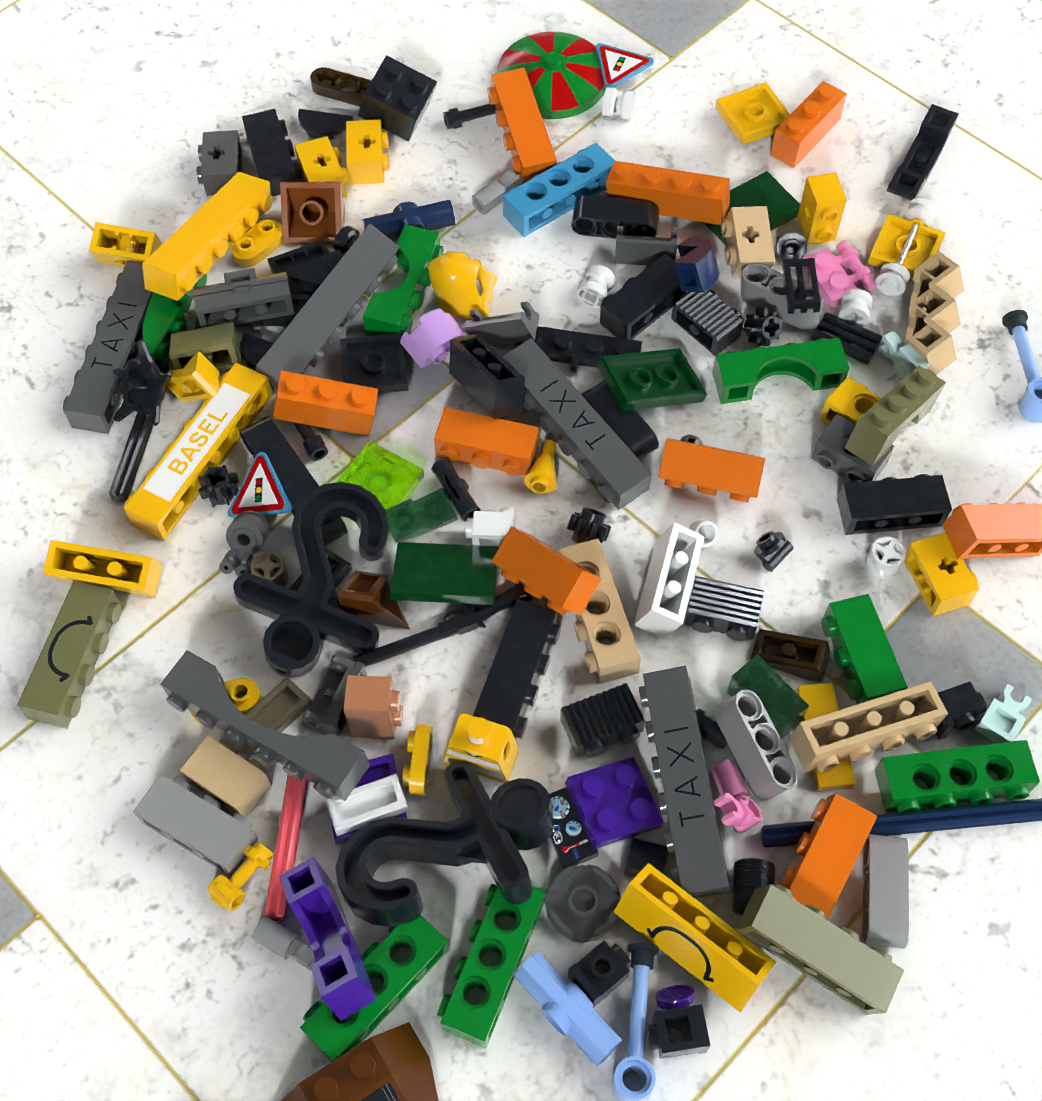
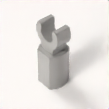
M508 170L501 176L499 181H492L472 195V204L475 209L485 215L502 203L504 194L513 188L519 187L514 182L519 179V176L514 171Z
M267 916L262 918L251 936L254 941L283 959L287 960L290 957L312 971L310 964L315 962L312 948L299 942L300 938L298 935Z

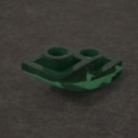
M443 488L415 501H412L410 498L386 509L389 531L395 543L423 535L458 520Z

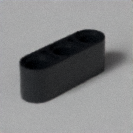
M582 195L575 200L571 227L575 233L583 236L616 239L617 226H623V235L656 237L660 211L659 207L650 201Z
M605 380L581 393L639 460L658 449L659 442L651 427L636 410L622 412Z

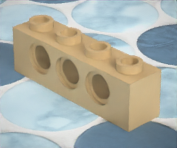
M599 538L559 548V553L601 578L581 615L575 613L577 622H574L575 632L578 641L585 642L588 652L584 653L589 673L595 672L599 684L638 674L641 657ZM591 608H598L603 612L600 614H592L588 610ZM601 638H609L614 643L610 645H603L599 643L598 640Z

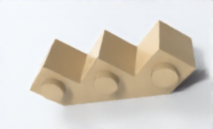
M939 251L914 270L913 293H911L909 307V327L906 330L907 344L909 343L930 364L928 369L936 375L957 360L952 335L949 333L961 325L954 298L965 291L960 266Z

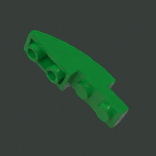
M206 274L178 301L153 293L145 314L143 341L147 343L155 364H163L169 359L171 334L187 331L188 326L183 313L190 309L194 299L193 289L206 285Z

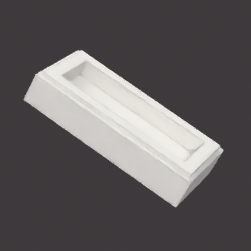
M397 774L354 788L346 801L341 800L335 795L332 799L325 798L337 836L360 829L372 821L394 817L409 811Z

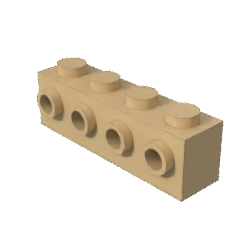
M930 681L800 722L790 738V742L805 773L818 769L819 772H826L838 766L840 761L849 758L853 762L860 761L870 756L874 750L884 748L885 751H890L900 747L905 743V740L916 737L918 741L927 739L937 732V726L946 717L948 712Z

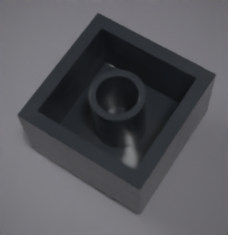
M386 55L364 93L358 116L365 120L381 119L382 129L409 142L431 101L437 81Z

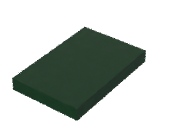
M766 171L730 190V205L726 216L732 207L767 206L770 230L772 231L795 219L798 216L800 203ZM705 223L727 247L726 238H723L721 233V225Z
M680 348L600 356L596 363L622 412L703 402L707 396L705 389Z
M398 542L390 587V600L494 605L498 566L491 561L499 546Z

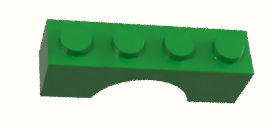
M404 225L396 243L400 246L396 253V258L399 259L397 267L402 269L407 276L397 287L388 291L373 293L363 314L365 334L367 336L392 333L404 334L405 331L407 333L411 331L413 314L416 309L419 310L422 306L425 287L431 285L428 265L430 261L439 257L444 252L443 246H440L439 232Z
M821 338L811 342L787 343L782 346L758 347L753 350L728 351L715 356L712 375L720 403L726 404L752 400L755 387L765 378L774 375L796 377L805 382L813 391L838 388L847 378L850 367L840 338Z

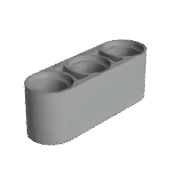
M751 263L744 267L742 270L741 297L745 302L755 307H764L767 310L778 311L776 316L778 319L801 330H812L818 326L821 320L823 303L821 293H819L820 312L813 313V308L807 309V313H801L800 309H795L794 314H788L783 274L760 263ZM792 279L794 300H799L797 281ZM804 284L806 300L812 299L810 287Z
M741 690L719 704L715 710L716 721L753 793L760 799L767 800L794 787L798 780L796 767L760 698L753 691Z
M869 834L863 847V943L905 949L909 935L908 841L906 838Z

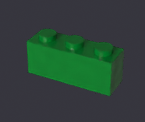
M865 594L829 603L821 620L822 629L827 638L830 637L832 640L834 659L838 668H843L847 678L846 689L850 699L860 704L907 689L908 686L870 595Z

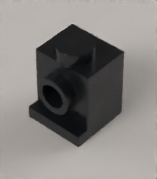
M971 681L938 692L948 712L936 728L938 739L946 738L954 727L957 731L971 727L977 722L976 717L986 712V702L981 693L975 691Z
M603 940L578 963L573 964L568 969V978L586 994L595 1007L629 978L630 970L626 965L630 963V959L618 944L615 943L610 947ZM598 962H605L610 967V971L606 974H599L595 970V965Z
M702 1004L655 1011L652 1017L653 1024L647 1025L650 1049H658L660 1059L694 1053H707L711 1046ZM674 1028L680 1030L683 1039L680 1042L672 1041L668 1035L669 1030Z

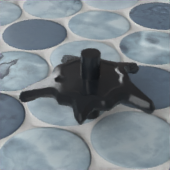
M140 340L138 341V359L130 360L124 369L116 368L113 370L114 374L121 379L120 391L123 395L122 405L114 415L113 420L120 422L132 412H137L141 416L149 414L152 424L157 426L160 423V408L165 398V386L173 374L171 372L161 373L159 367L154 363L147 343Z

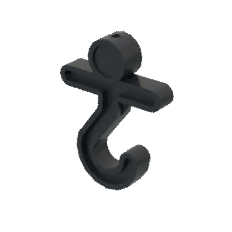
M346 482L321 485L308 493L296 508L292 523V534L303 581L298 589L293 591L249 573L242 574L234 581V594L239 605L275 620L265 631L263 646L267 663L273 671L281 676L294 678L303 676L313 670L319 661L321 653L320 638L358 654L378 647L380 634L375 624L340 610L321 534L322 527L330 519L340 516L350 518L360 528L358 547L360 555L368 561H377L383 557L389 535L386 510L374 494L360 485Z
M466 761L451 763L445 769L444 775L450 796L461 817L449 822L387 817L372 821L354 832L340 849L335 866L337 883L345 903L356 917L372 925L396 926L417 919L423 911V902L418 887L413 880L401 878L390 882H380L373 879L374 873L381 865L395 859L456 867L473 862L483 863L489 869L506 902L517 905L526 902L532 895L533 888L528 868L518 850L537 848L546 842L552 834L555 821L548 791L539 782L532 779L518 778L507 781L498 787L490 800L470 763Z

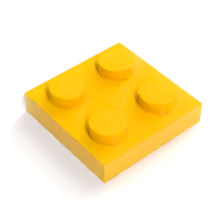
M766 82L716 100L715 106L742 146L775 134V130L790 115Z

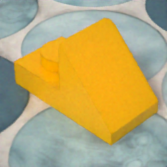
M200 351L196 352L183 369L168 371L173 376L167 381L166 386L182 402L214 398L218 394L220 372Z

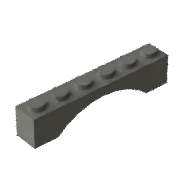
M188 650L185 651L160 684L168 695L166 701L180 712H184L186 709L196 714L194 716L196 720L209 729H213L214 726L221 728L225 731L223 733L224 736L238 746H242L243 743L248 744L254 748L253 753L263 761L271 764L275 760L284 765L282 769L292 778L301 781L304 777L313 782V788L328 799H332L335 795L341 800L346 801L370 766L365 751L334 733L319 736H294L276 732L255 723L240 712L228 696L225 682L216 666Z

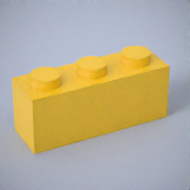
M51 540L43 574L56 581L73 583V580L113 589V591L155 598L163 565L148 556Z

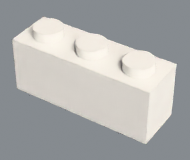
M673 523L656 539L634 626L665 639L683 624L704 540L703 535Z

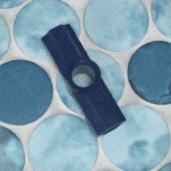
M450 200L423 206H417L414 202H403L397 205L391 213L363 219L364 229L369 224H372L391 240L399 238L405 224L430 231L456 225Z

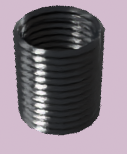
M743 858L734 862L732 911L735 914L743 915L756 888L775 884L776 866L772 862L759 858Z

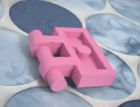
M841 241L836 246L840 255L834 256L830 249L827 248L802 257V259L814 258L819 293H821L830 309L842 305L843 294L848 290L863 286L866 292H871L877 287L871 270L867 266H863L856 249L850 247L846 241ZM802 266V269L808 276L807 266ZM848 266H849V268L851 269V271L854 273V274L849 275V276L847 275V273H846L845 270L843 269V268L848 267Z

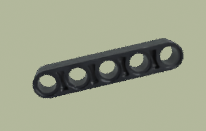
M267 415L239 430V434L254 459L259 452L267 454L292 506L291 513L294 516L296 508L304 497L320 486L276 424ZM341 516L330 519L322 527L321 534L324 545L327 546L348 534L347 527Z

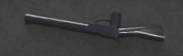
M519 582L495 597L494 605H483L475 610L473 604L458 603L460 608L446 613L444 621L438 623V626L353 656V661L361 662L367 667L456 634L462 635L476 630L478 627L486 628V625L483 623L499 611L514 607L517 599L530 602L533 601V598L523 590L524 586ZM460 611L463 614L455 618L446 620L448 616L458 613Z

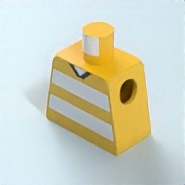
M460 713L442 763L450 765L456 761H466L473 766L477 775L506 783L510 779L519 754V748L511 729L507 726L485 720L484 718Z

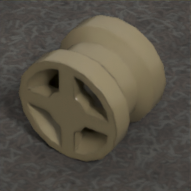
M269 550L263 551L252 559L250 565L252 574L285 587L289 578L288 571L285 567L284 559L279 553Z

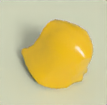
M447 251L430 261L428 270L435 293V304L438 309H442L445 313L448 312L453 318L460 317L472 320L474 318L471 317L470 310H478L483 318L489 316L488 302L493 299V288L497 282V276L494 273L485 269L480 260L472 259L463 252ZM476 279L482 286L481 296H479L476 287Z

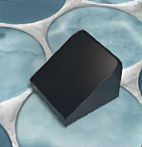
M633 837L624 875L636 877L648 863L663 874L668 856L667 846Z

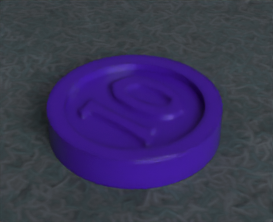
M674 985L658 991L655 998L659 1008L668 1010L689 1006L696 1000L694 988L689 985Z

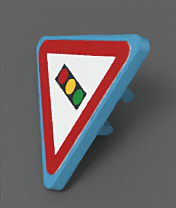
M602 43L596 45L605 88H615L654 64V59Z
M259 452L228 510V516L231 518H235L244 511H254L261 515L289 513L292 510V506L266 453Z

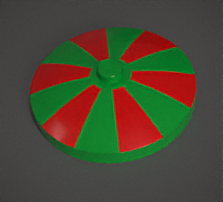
M541 32L526 36L506 49L498 64V73L525 68L543 119H562L579 115L596 105L606 91L596 46L574 34Z

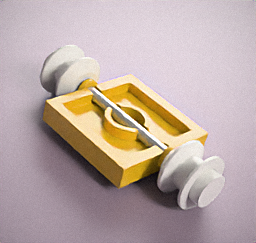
M917 197L912 199L904 214V219L888 214L870 253L867 264L881 268L880 275L876 278L877 288L885 295L897 296L904 293L906 284L910 278L913 279L914 270L940 249L946 232L931 228L934 218L938 214V207L928 198Z

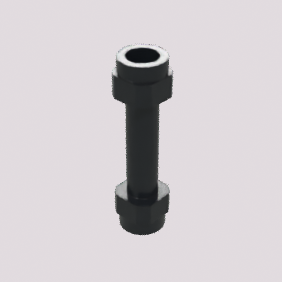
M490 103L458 111L457 107L443 112L444 123L447 129L461 128L463 122L493 115L497 109L495 104L491 105Z
M294 423L304 440V450L311 460L318 461L328 454V449L322 437L315 435L310 425Z

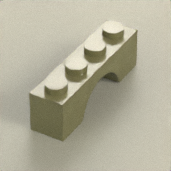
M921 366L916 367L859 418L844 448L873 466L888 452L898 435L910 421L917 424L931 411L946 382L937 377L933 371L924 369Z

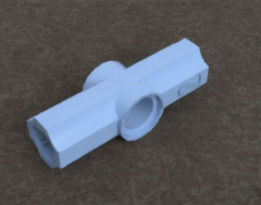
M539 951L530 956L514 974V978L542 1007V1013L552 1026L563 1036L568 1035L597 1067L621 1044L622 1039L593 1010L594 1006L586 994L572 981L567 982Z

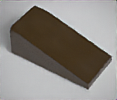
M760 629L750 660L807 680L822 683L830 658V648L828 641Z

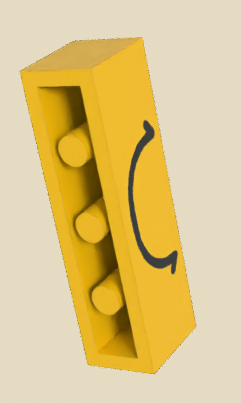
M649 863L628 884L614 910L616 915L740 1013L776 964V961Z

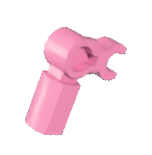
M728 759L716 764L710 771L721 797L714 800L713 803L715 806H719L725 814L721 818L722 823L727 826L732 825L737 831L743 833L762 822V813L755 801L748 797L750 792L737 763Z

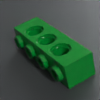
M1027 740L882 757L874 770L885 812L898 811V813L919 811L922 807L934 806V809L955 807L957 803L970 802L971 805L987 804L992 802L994 798L1006 797L1008 801H1018L1029 797L1030 792L1040 782ZM986 770H992L997 773L1000 780L992 779ZM950 774L958 775L963 780L964 785L955 783L951 779ZM913 779L923 780L927 784L928 789L919 788Z
M491 884L484 901V906L488 907L483 921L476 920L469 936V942L473 943L468 957L461 956L455 968L453 978L458 980L452 995L449 993L444 995L438 1009L437 1016L442 1018L440 1024L443 1031L485 1049L487 1048L514 981V974L518 971L545 904V891L532 886L533 891L530 898L526 902L517 905L506 902L497 885ZM502 915H510L516 920L515 926L509 930L499 929L495 922ZM487 951H496L502 957L500 963L494 967L484 966L480 962V958ZM474 987L483 989L487 994L485 1000L478 1005H471L464 999L466 992Z
M422 915L414 921L390 926L388 928L390 934L380 944L377 942L371 944L362 954L361 959L368 977L379 976L384 979L382 989L375 993L376 1001L355 1012L354 1018L346 1024L337 1023L335 1021V1013L325 1002L322 1004L321 1001L312 1005L303 1016L305 1022L300 1026V1029L331 1062L364 1042L450 950L448 940ZM407 947L412 950V956L407 962L399 964L391 960L392 954L396 949Z

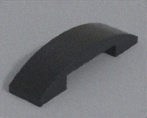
M934 104L931 105L904 161L897 168L887 187L888 192L909 200L918 197L942 153L959 113Z

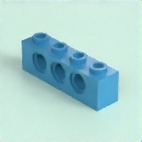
M597 143L581 149L577 154L562 162H558L554 167L532 177L531 180L504 194L503 216L523 237H526L574 209L575 200L579 196H596L607 190L606 180L615 160Z

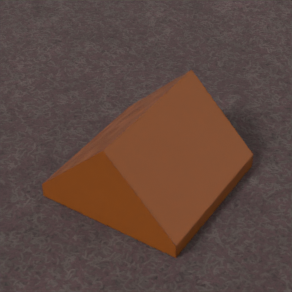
M280 182L283 243H315L323 239L325 243H334L336 235L344 227L345 205L341 182Z

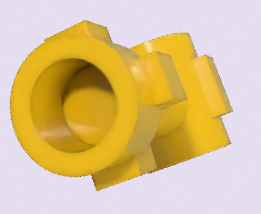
M259 841L245 849L243 853L247 856V859L229 879L221 874L210 883L208 887V893L211 895L210 899L223 910L225 908L229 911L236 910L246 897V893L240 888L258 868L266 871L272 864L270 860L274 854Z

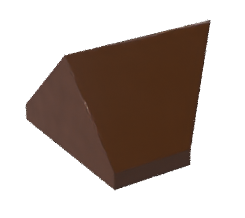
M355 570L338 590L341 610L370 621L373 624L410 630L397 600H390L388 575Z

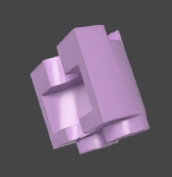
M439 308L418 318L421 324L411 334L405 331L400 343L422 369L431 364L437 365L447 358L451 339L468 335L448 312L445 313Z

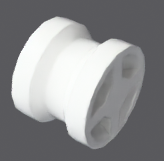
M861 289L846 291L842 297V307L839 310L838 317L864 327L870 319L869 310L872 308L873 298L868 292Z
M889 536L876 539L866 556L865 564L867 570L878 578L894 576L905 559L906 552L904 546L900 541Z

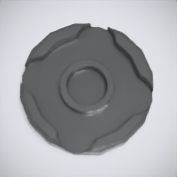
M578 864L566 867L554 876L547 888L545 908L548 920L556 932L568 940L585 943L599 940L612 930L619 919L614 910L620 901V892L618 885L609 873L598 866L589 864L587 866H577Z

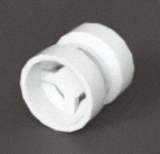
M607 87L603 100L602 115L609 117L619 115L621 119L631 120L635 102V91L626 90L618 92L616 88Z
M593 265L587 270L585 281L580 284L576 295L582 304L598 309L604 298L608 296L607 292L612 290L616 278L608 268L601 265Z

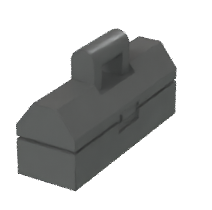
M255 268L223 273L225 283L193 289L195 310L201 328L230 322L236 325L295 314L287 272L256 277Z

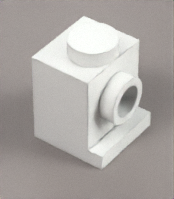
M508 507V512H499L493 509L474 511L473 518H467L466 538H472L473 545L500 547L510 527H515V507Z

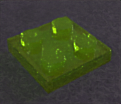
M369 441L337 482L360 485L374 494L385 508L389 523L424 478V469Z

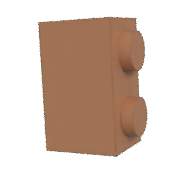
M347 675L343 710L351 737L395 739L396 726H402L403 705H400V691L394 690L392 677Z

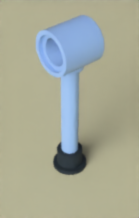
M1013 310L1003 316L1002 323L1008 328L1009 334L1014 337L1028 383L1019 403V411L1029 421L1042 422V377L1039 376L1026 334L1028 315L1024 310Z
M632 943L628 945L627 949L631 953L630 967L634 969L627 1058H623L616 1067L612 1080V1090L618 1101H647L656 1081L653 1067L647 1060L643 1059L649 971L654 969V956L659 954V948L646 943ZM635 1072L643 1078L644 1088L636 1092L630 1091L624 1086L622 1077L626 1073Z

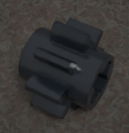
M756 307V314H746L747 319L742 330L749 336V343L769 347L770 340L780 338L779 335L783 323L776 317L778 311Z
M226 465L222 467L209 466L204 476H198L201 486L198 490L202 500L209 498L212 507L224 504L230 505V501L239 491L237 473L232 472L229 474Z
M583 507L581 514L578 512L572 514L567 526L568 530L574 531L572 540L578 544L598 538L600 543L606 541L611 529L610 525L604 524L607 516L598 510Z

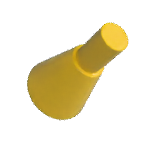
M552 440L544 442L541 455L524 478L525 485L536 494L551 493L557 486L554 461L557 444Z

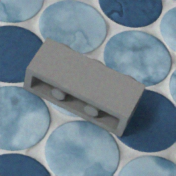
M160 774L134 809V814L142 824L231 877L247 857L243 853L249 845L253 846L258 841L252 829L253 823L237 812L233 816L221 810L223 806L209 795L204 794L200 798L191 793L193 788L182 779L174 777L171 781Z

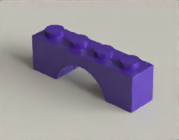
M314 857L281 874L279 877L288 903L298 918L315 957V962L310 964L320 996L340 1020H343L373 1003L377 998L332 880Z

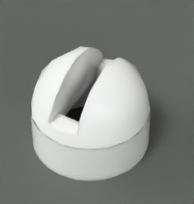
M706 519L696 520L689 527L690 530L696 533L700 531L701 535L704 536L702 544L704 548L712 546L718 538L717 526Z

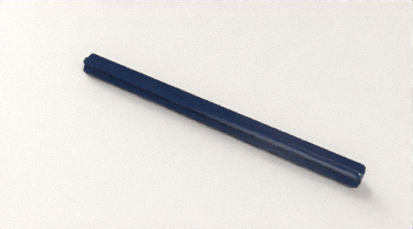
M1042 798L906 811L902 813L875 814L877 818L869 834L891 836L1042 821ZM815 820L764 825L760 832L762 844L766 848L797 845L804 832L810 834Z

